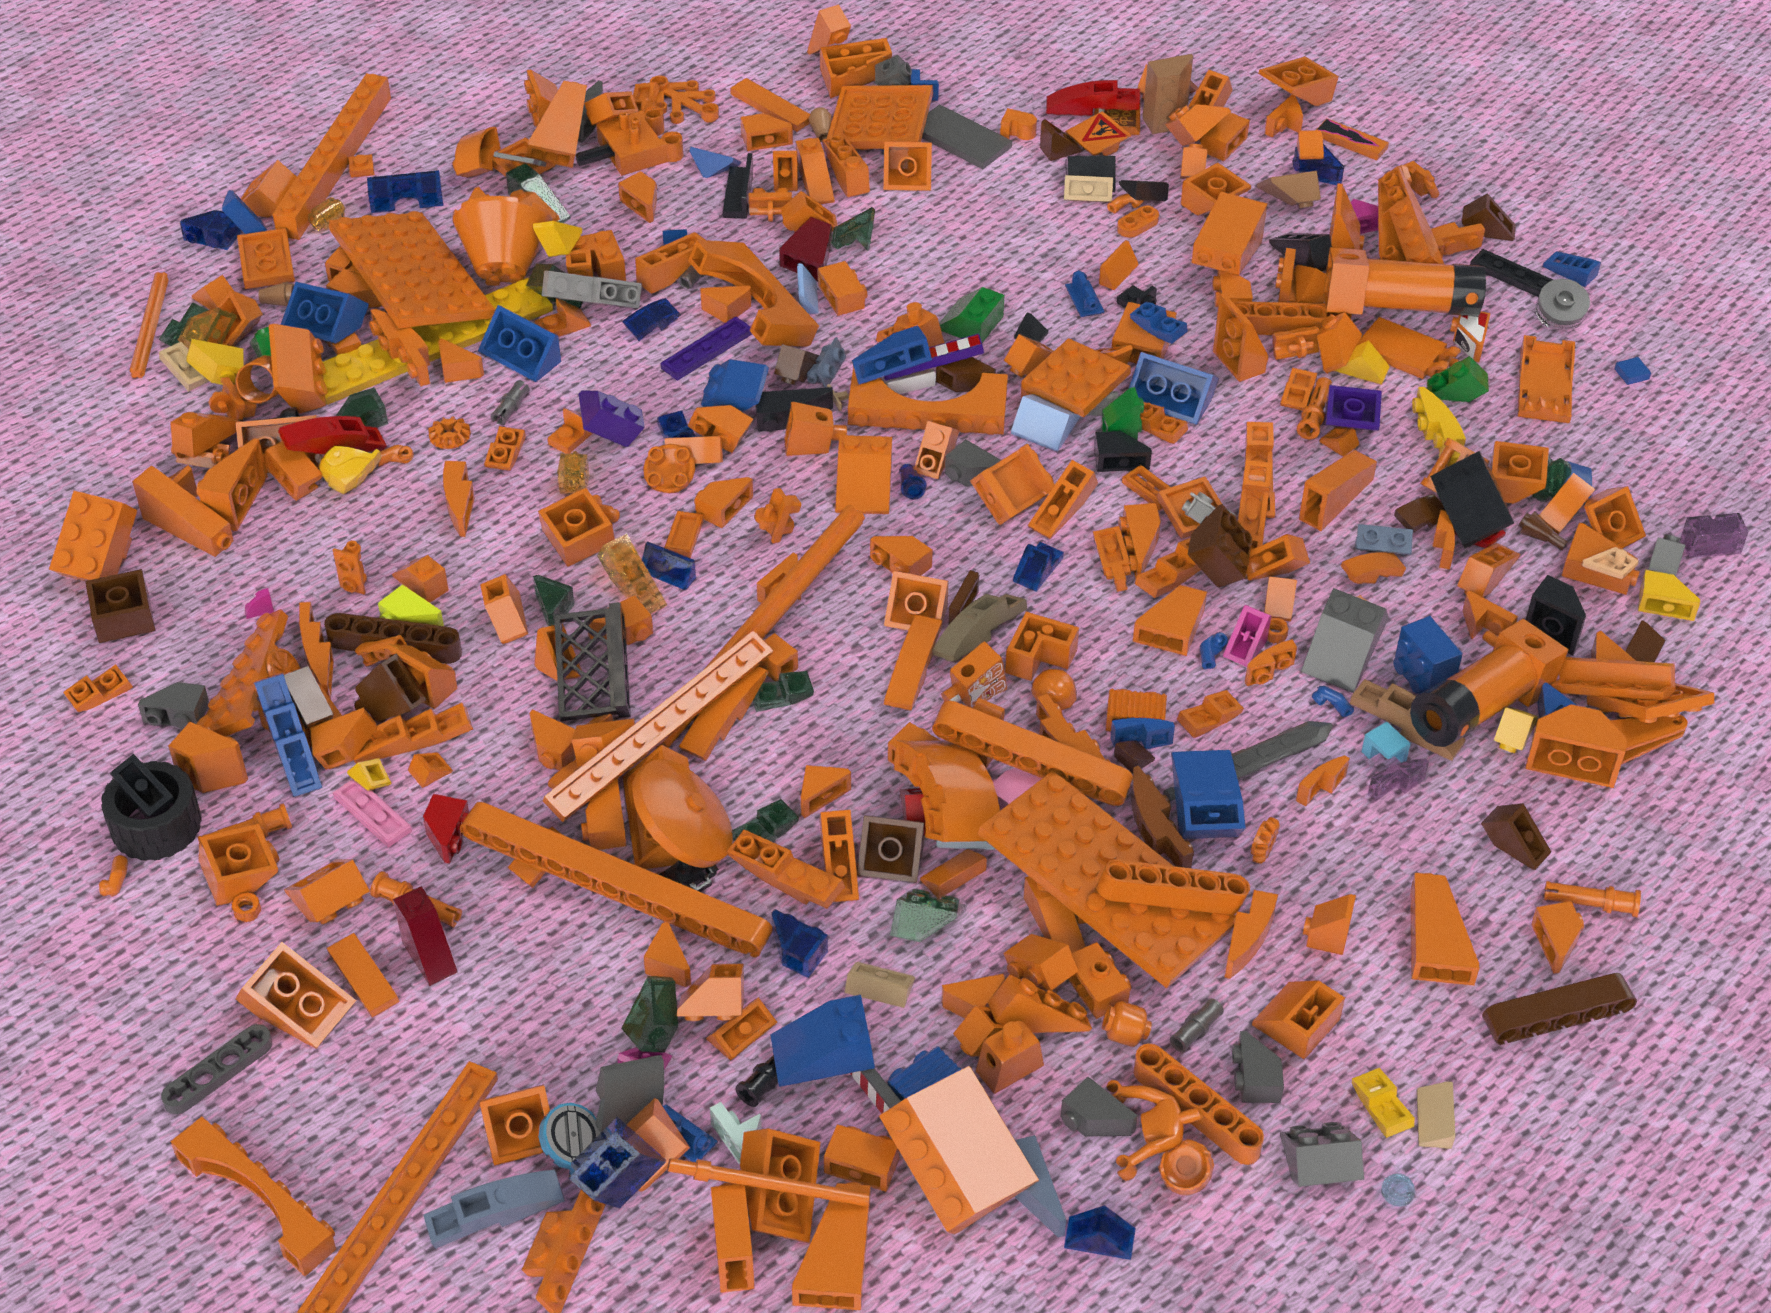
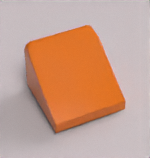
M1306 130L1298 132L1297 149L1300 159L1324 158L1322 131Z
M1335 427L1319 440L1320 443L1343 457L1359 445L1356 431L1353 428Z
M438 752L414 754L408 768L409 773L422 788L453 771Z

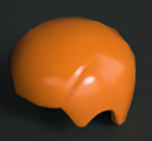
M1044 670L1032 682L1031 692L1036 701L1038 696L1048 693L1052 701L1058 703L1061 710L1070 708L1077 699L1075 682L1063 670Z

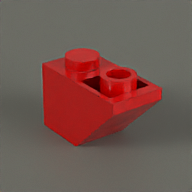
M433 794L423 815L425 831L444 863L450 864L454 854H459L462 847L463 834L460 826L469 814L468 802L463 799Z

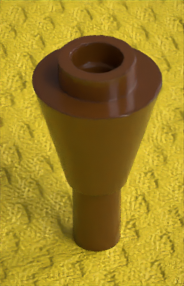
M1536 511L1532 514L1526 513L1518 525L1522 528L1520 534L1544 542L1548 541L1560 550H1563L1568 543L1567 540L1554 533V530Z

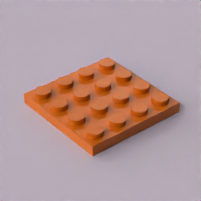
M932 85L842 86L827 138L833 135H845L854 149L884 150V142H921L933 96Z

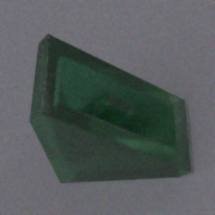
M541 575L533 576L536 598L547 626L555 625L554 615L569 613L575 605L573 587Z

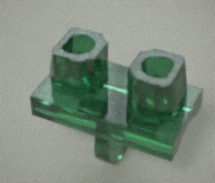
M1548 453L1546 487L1532 494V496L1540 502H1544L1550 497L1553 499L1564 485V480L1570 477L1572 472L1571 464L1562 458L1552 460Z

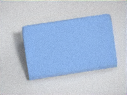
M798 264L799 304L808 314L819 313L817 282L803 264Z

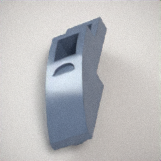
M538 1171L500 1179L451 1196L452 1203L427 1212L423 1216L431 1244L436 1249L497 1223H500L502 1227L565 1202V1198L556 1171Z

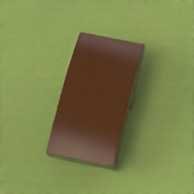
M1428 495L1397 508L1394 516L1406 529H1412L1414 533L1426 525L1429 528L1436 525L1440 510H1446L1442 502L1435 495Z

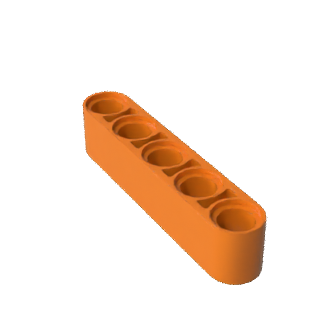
M1233 302L1252 323L1258 335H1272L1274 332H1285L1317 326L1320 331L1322 322L1328 316L1341 314L1327 312L1325 303Z
M1116 859L1106 864L1097 883V891L1103 898L1110 901L1234 915L1244 903L1250 891V884L1241 875Z
M1148 1043L1141 1045L1136 1050L1133 1073L1142 1085L1173 1095L1180 1106L1181 1112L1200 1107L1203 1119L1190 1123L1237 1162L1249 1165L1258 1161L1264 1140L1263 1131L1258 1125L1159 1046Z

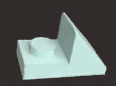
M719 1102L710 1107L711 1125L740 1164L744 1132L762 1129L761 1115L758 1114L740 1124L736 1114L732 1110L728 1112L722 1102Z

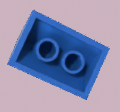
M500 305L497 306L478 352L537 382L561 363L558 335Z

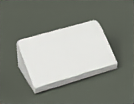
M927 369L887 381L884 377H881V379L891 390L898 394L935 386L936 373L932 369Z

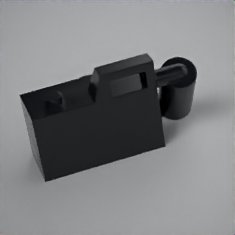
M679 860L658 875L702 892L712 885L710 879L717 874L719 869L716 865L708 868L694 867Z

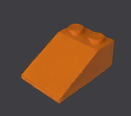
M1306 56L1259 69L1258 73L1292 95L1314 106H1320L1332 101L1339 77Z
M1337 183L1329 232L1332 247L1363 250L1364 235H1360L1361 225L1343 184Z
M1222 293L1219 298L1213 352L1234 377L1241 382L1266 372L1268 354L1252 323L1225 293Z
M839 435L835 513H841L847 505H852L856 511L863 514H889L892 437Z
M253 438L210 468L204 478L197 484L196 493L200 501L228 521L232 531H238L268 477L260 440Z
M283 942L277 946L245 983L235 1000L257 1017L315 1049L318 1048L357 1001Z
M769 1128L746 1131L743 1135L740 1169L742 1171L816 1184L821 1142ZM745 1185L747 1206L753 1231L810 1243L815 1197Z

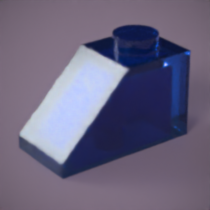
M1324 144L1323 159H1300L1298 149L1295 147L1292 164L1296 171L1300 173L1317 171L1319 182L1332 185L1342 184L1345 166Z

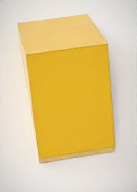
M556 221L533 224V229L548 257L569 254L582 234L581 227Z
M1368 340L1356 346L1346 366L1334 371L1382 385L1390 366Z

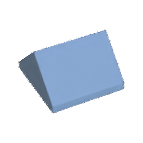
M1026 395L1022 397L1011 434L1058 452L1081 416L1037 395Z

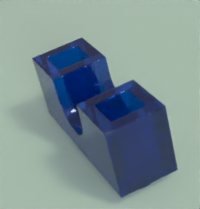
M439 170L367 177L371 213L395 211L396 202L403 198L416 199L419 202V208L444 206Z

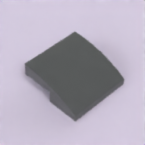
M661 1055L602 1066L600 1068L596 1086L600 1105L595 1122L600 1133L623 1128L654 1098L658 1099L661 1105H663L664 1061Z

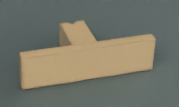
M833 390V402L838 410L842 411L840 401L849 399V394H847V391L835 393Z

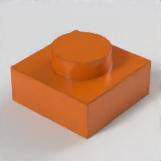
M372 154L348 157L351 178L375 175Z

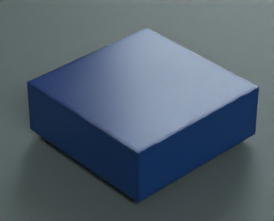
M1639 357L1616 362L1614 369L1627 385L1650 379L1651 372Z

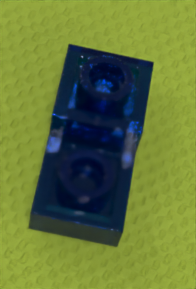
M663 298L635 311L624 319L622 323L640 341L656 327L662 331L680 317L681 314L666 298Z
M682 410L657 417V424L664 438L696 437L694 431L688 427Z

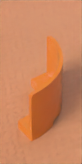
M896 740L894 770L904 774L915 787H920L924 795L921 802L925 815V838L942 842L985 841L977 834L979 828L1000 811L993 781L979 757L972 750L949 741Z

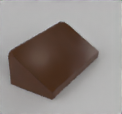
M1642 620L1625 652L1636 661L1655 662L1666 640L1647 622Z

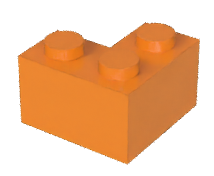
M612 230L599 231L579 237L571 251L590 249L593 272L596 271L598 277L626 281L625 260ZM576 261V262H572V264H573V263H583V262H586V261Z
M1025 612L1006 650L1005 673L1032 681L1041 662L1068 669L1078 649L1079 627Z

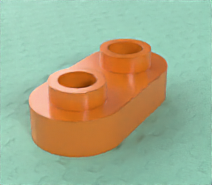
M1142 206L1120 218L1117 224V231L1124 237H1136L1158 224L1159 212L1152 206Z

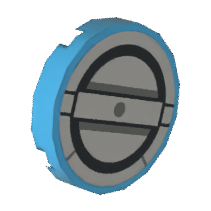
M575 1103L559 1104L549 1111L540 1123L538 1136L545 1155H549L557 1166L569 1170L583 1168L596 1159L602 1149L603 1132L600 1133L595 1124V1115L584 1106Z

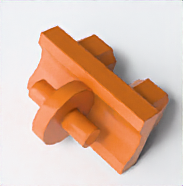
M754 188L752 193H748L749 215H768V222H773V215H782L781 208L792 199V192H789L787 188H778L775 192H766L763 188Z
M1314 326L1285 332H1274L1272 334L1274 358L1276 360L1295 356L1305 358L1307 354L1318 353L1317 335L1319 328Z
M229 377L221 378V383L223 384L222 392H214L208 401L211 410L215 413H226L229 418L236 420L254 417L256 403L246 401L238 393L236 384L233 385Z
M781 488L773 489L769 504L755 511V521L759 523L760 529L767 531L771 535V542L773 544L780 542L783 534H791L793 532L794 521L789 514L799 513L801 502L796 495H785Z

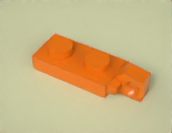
M1115 526L1093 531V538L1104 576H1106L1107 580H1114L1117 592L1128 590L1126 576L1131 575L1130 560L1120 527Z

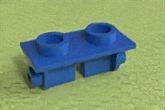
M1080 270L1075 271L1072 283L1065 284V287L1080 317L1105 313L1090 281L1087 280V275Z
M667 1104L663 1106L690 1148L683 1156L691 1162H696L697 1159L701 1160L718 1143L716 1139Z

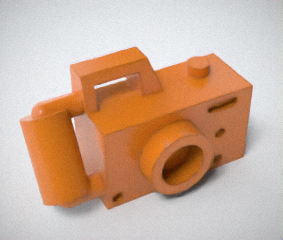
M1415 161L1404 164V166L1408 167L1412 179L1410 184L1412 190L1421 197L1430 194L1431 198H1437L1440 195L1434 182L1435 178L1429 170H1424Z

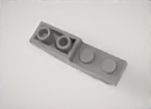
M544 271L542 296L639 308L642 283Z

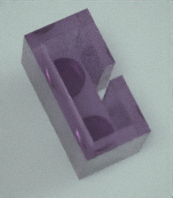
M1740 513L1718 514L1715 516V519H1712L1711 515L1687 517L1680 538L1682 544H1685L1684 549L1688 558L1732 555L1742 553L1749 531Z

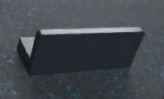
M748 153L746 167L729 168L723 218L747 219L749 208L748 193H751L754 174L753 153Z

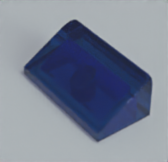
M647 541L642 556L640 572L680 589L687 590L696 579L695 560Z

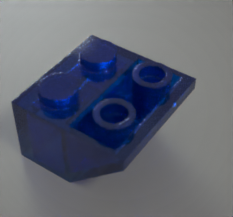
M616 1117L571 1162L568 1178L594 1201L620 1209L666 1163V1159L621 1119Z

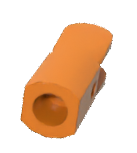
M401 635L379 641L364 642L356 648L355 653L358 656H362L364 659L363 664L367 667L387 659L384 648L386 645H407Z

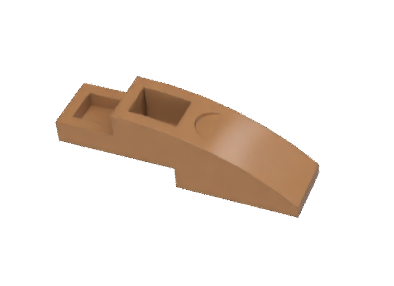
M1364 679L1352 694L1351 705L1402 728L1400 734L1404 738L1446 759L1453 761L1465 744L1466 739L1464 737L1446 747H1438L1426 742L1417 733L1411 720V703L1416 696L1393 683L1388 689H1385Z

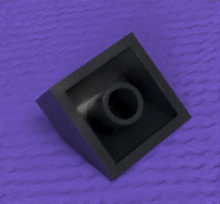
M1547 575L1532 594L1526 621L1569 649L1568 654L1573 656L1576 653L1586 613L1573 586Z

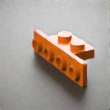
M584 1183L572 1210L546 1212L522 1267V1271L527 1276L544 1277L536 1294V1300L549 1313L562 1312L607 1203L606 1199L591 1183Z

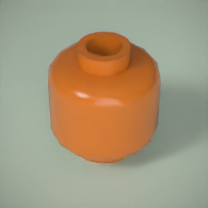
M1123 1001L1116 1002L1114 1006H1108L1102 1022V1030L1106 1031L1107 1038L1110 1041L1131 1047L1137 1046L1141 1039L1146 1040L1152 1026V1022L1147 1020L1145 1008Z

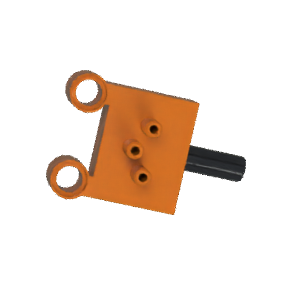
M649 106L643 111L629 115L627 112H621L619 118L596 124L597 139L600 146L578 152L575 155L579 166L609 158L621 176L666 162L680 161L684 156L683 138L678 132L664 133L663 109L658 106Z

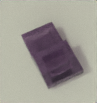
M1425 758L1405 761L1380 771L1371 777L1367 795L1377 802L1396 787L1406 794L1425 780L1429 761Z

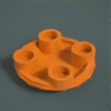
M666 444L652 447L648 451V457L644 463V479L649 487L655 491L668 494L678 493L686 488L693 479L695 473L694 459L689 450L680 445Z

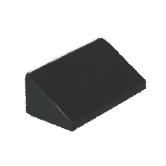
M1119 181V185L1135 200H1168L1169 184L1167 182Z

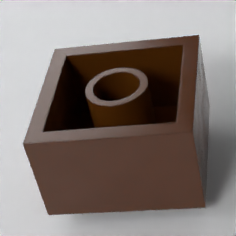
M142 569L85 581L91 618L99 643L156 631L149 592Z

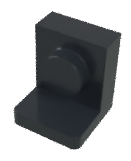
M1132 285L1117 296L1116 303L1126 308L1128 302L1140 305L1150 302L1156 305L1157 288L1151 286L1147 290L1142 291Z

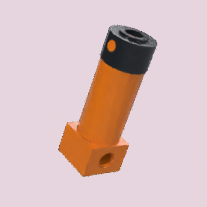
M1330 247L1323 293L1326 311L1362 315L1364 306L1478 317L1481 313L1486 293L1485 267L1367 258L1365 250Z
M1521 619L1501 631L1498 636L1491 631H1486L1482 639L1494 647L1493 651L1448 679L1435 684L1417 695L1411 703L1410 715L1412 724L1417 733L1426 742L1434 746L1446 747L1473 731L1476 726L1517 700L1527 707L1536 703L1539 699L1542 685L1546 682L1551 685L1557 680L1569 649L1525 619Z

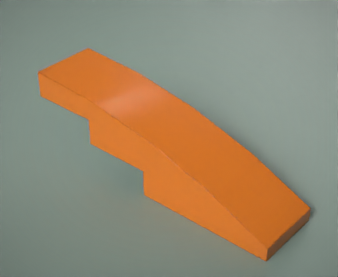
M1190 538L1178 542L1175 552L1158 558L1155 568L1138 574L1135 585L1152 597L1157 598L1178 587L1199 572L1201 569L1188 556Z
M299 602V625L306 661L317 683L321 685L331 699L334 667L331 643L324 642L321 622H315L311 602Z
M915 615L899 653L886 692L884 705L912 711L925 682L927 668L933 657L932 649L942 630L943 620Z
M757 666L703 709L680 743V749L707 761L718 740L724 741L736 719L742 720L767 677L768 670Z
M461 702L438 714L429 709L406 721L401 715H398L377 725V729L355 757L354 762L357 764L363 761L377 758L383 759L445 742L471 731L473 726L467 708Z

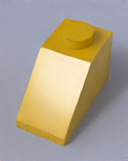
M191 339L186 361L211 383L223 385L221 378L229 377L233 385H235L236 375L244 366V349Z
M1645 570L1640 585L1638 611L1694 621L1700 605V598L1676 576Z
M1506 707L1494 741L1500 743V749L1511 753H1516L1517 749L1524 750L1538 716L1513 707Z

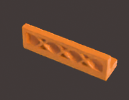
M1566 657L1559 672V679L1553 682L1551 686L1563 694L1664 700L1675 692V664Z

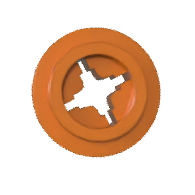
M454 416L450 419L442 417L440 422L433 421V426L428 428L430 442L442 449L460 447L469 440L471 435L469 424L465 423L463 418L456 420Z
M1269 817L1267 821L1264 820L1261 823L1251 847L1253 862L1262 864L1269 857L1279 833L1280 825L1278 819Z

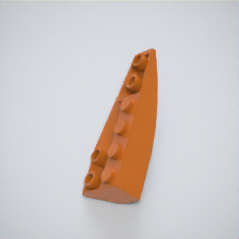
M1397 166L1378 179L1380 259L1444 264L1422 208L1404 173Z

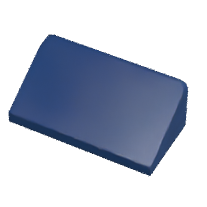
M229 190L223 202L222 211L244 234L267 231L263 221L233 190Z

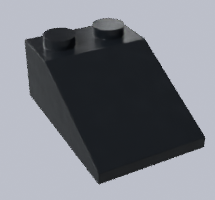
M1480 451L1430 476L1464 548L1514 524L1494 475Z

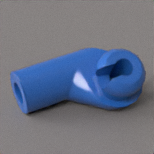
M1217 632L1201 643L1200 656L1203 669L1215 668V655L1220 653L1228 643V638L1224 633Z
M1325 685L1317 687L1318 690L1312 693V698L1318 705H1323L1328 700L1343 718L1354 712V708L1342 693Z

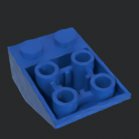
M1231 751L1171 752L1178 831L1182 838L1239 837L1246 829L1243 798Z

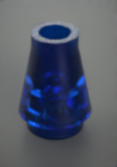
M912 464L902 465L899 469L901 493L911 500L921 498L926 491V481Z

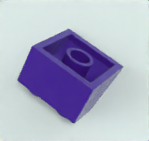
M1329 385L1324 425L1379 431L1382 391Z
M581 390L579 392L584 430L624 447H629L645 428L642 409H639L636 405L628 404L613 395H607L600 391Z

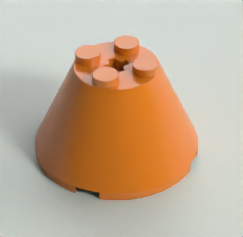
M485 196L461 203V208L458 211L456 209L453 211L452 221L476 274L485 280L486 285L499 286L500 282H510L513 284L524 280L542 247L533 229V224L552 221V216L545 208L534 202L526 205L518 203V198Z

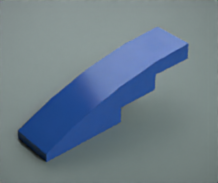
M283 673L254 682L293 797L322 788L305 733L302 730Z

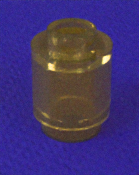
M329 197L311 209V213L308 214V220L316 230L320 231L323 228L326 230L329 228V220L345 217V207L339 199Z

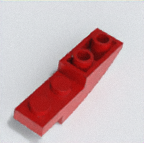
M1118 80L1079 83L1048 95L1046 99V114L1092 116L1093 108L1102 110L1122 109L1125 111L1140 110V89L1118 88Z
M319 417L291 423L280 427L278 430L286 449L291 451L326 454L332 447L342 446L365 452H374L376 449L381 452L387 447L378 428L364 426L360 417Z

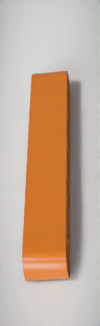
M955 701L943 702L932 726L934 734L941 739L1040 778L1045 777L1054 770L1084 795L1112 806H1120L1125 802L1133 780L1131 772L1121 766Z

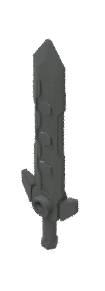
M1307 721L1249 748L1232 753L1237 779L1239 780L1259 771L1263 767L1326 741L1333 725L1326 722ZM1174 787L1163 791V794L1168 797L1170 802L1176 800Z

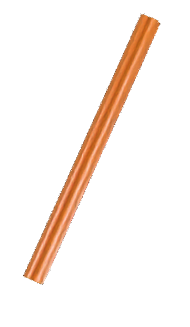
M847 505L705 668L753 630L763 639L863 524L865 520L863 513L856 511L854 506ZM694 718L660 745L669 748Z

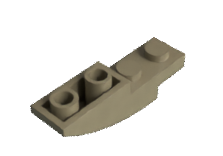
M989 594L981 596L967 606L949 624L932 649L933 655L950 662L960 660L962 656L973 651L982 642L985 641L987 643L991 641L990 630L998 628V625L1007 620L1015 619L1018 614L1026 611L1027 600L1004 594L1001 597Z

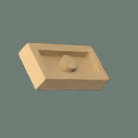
M1065 175L1064 200L1111 202L1113 177Z
M179 342L159 351V359L189 392L209 382V380L186 361L188 349L182 342Z

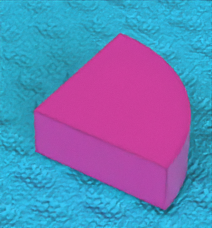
M268 588L255 593L256 596L245 605L246 619L261 616L267 612H274Z

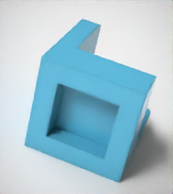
M1385 722L1365 734L1361 752L1368 759L1381 753L1387 759L1395 756L1401 763L1407 761L1411 743L1388 722Z

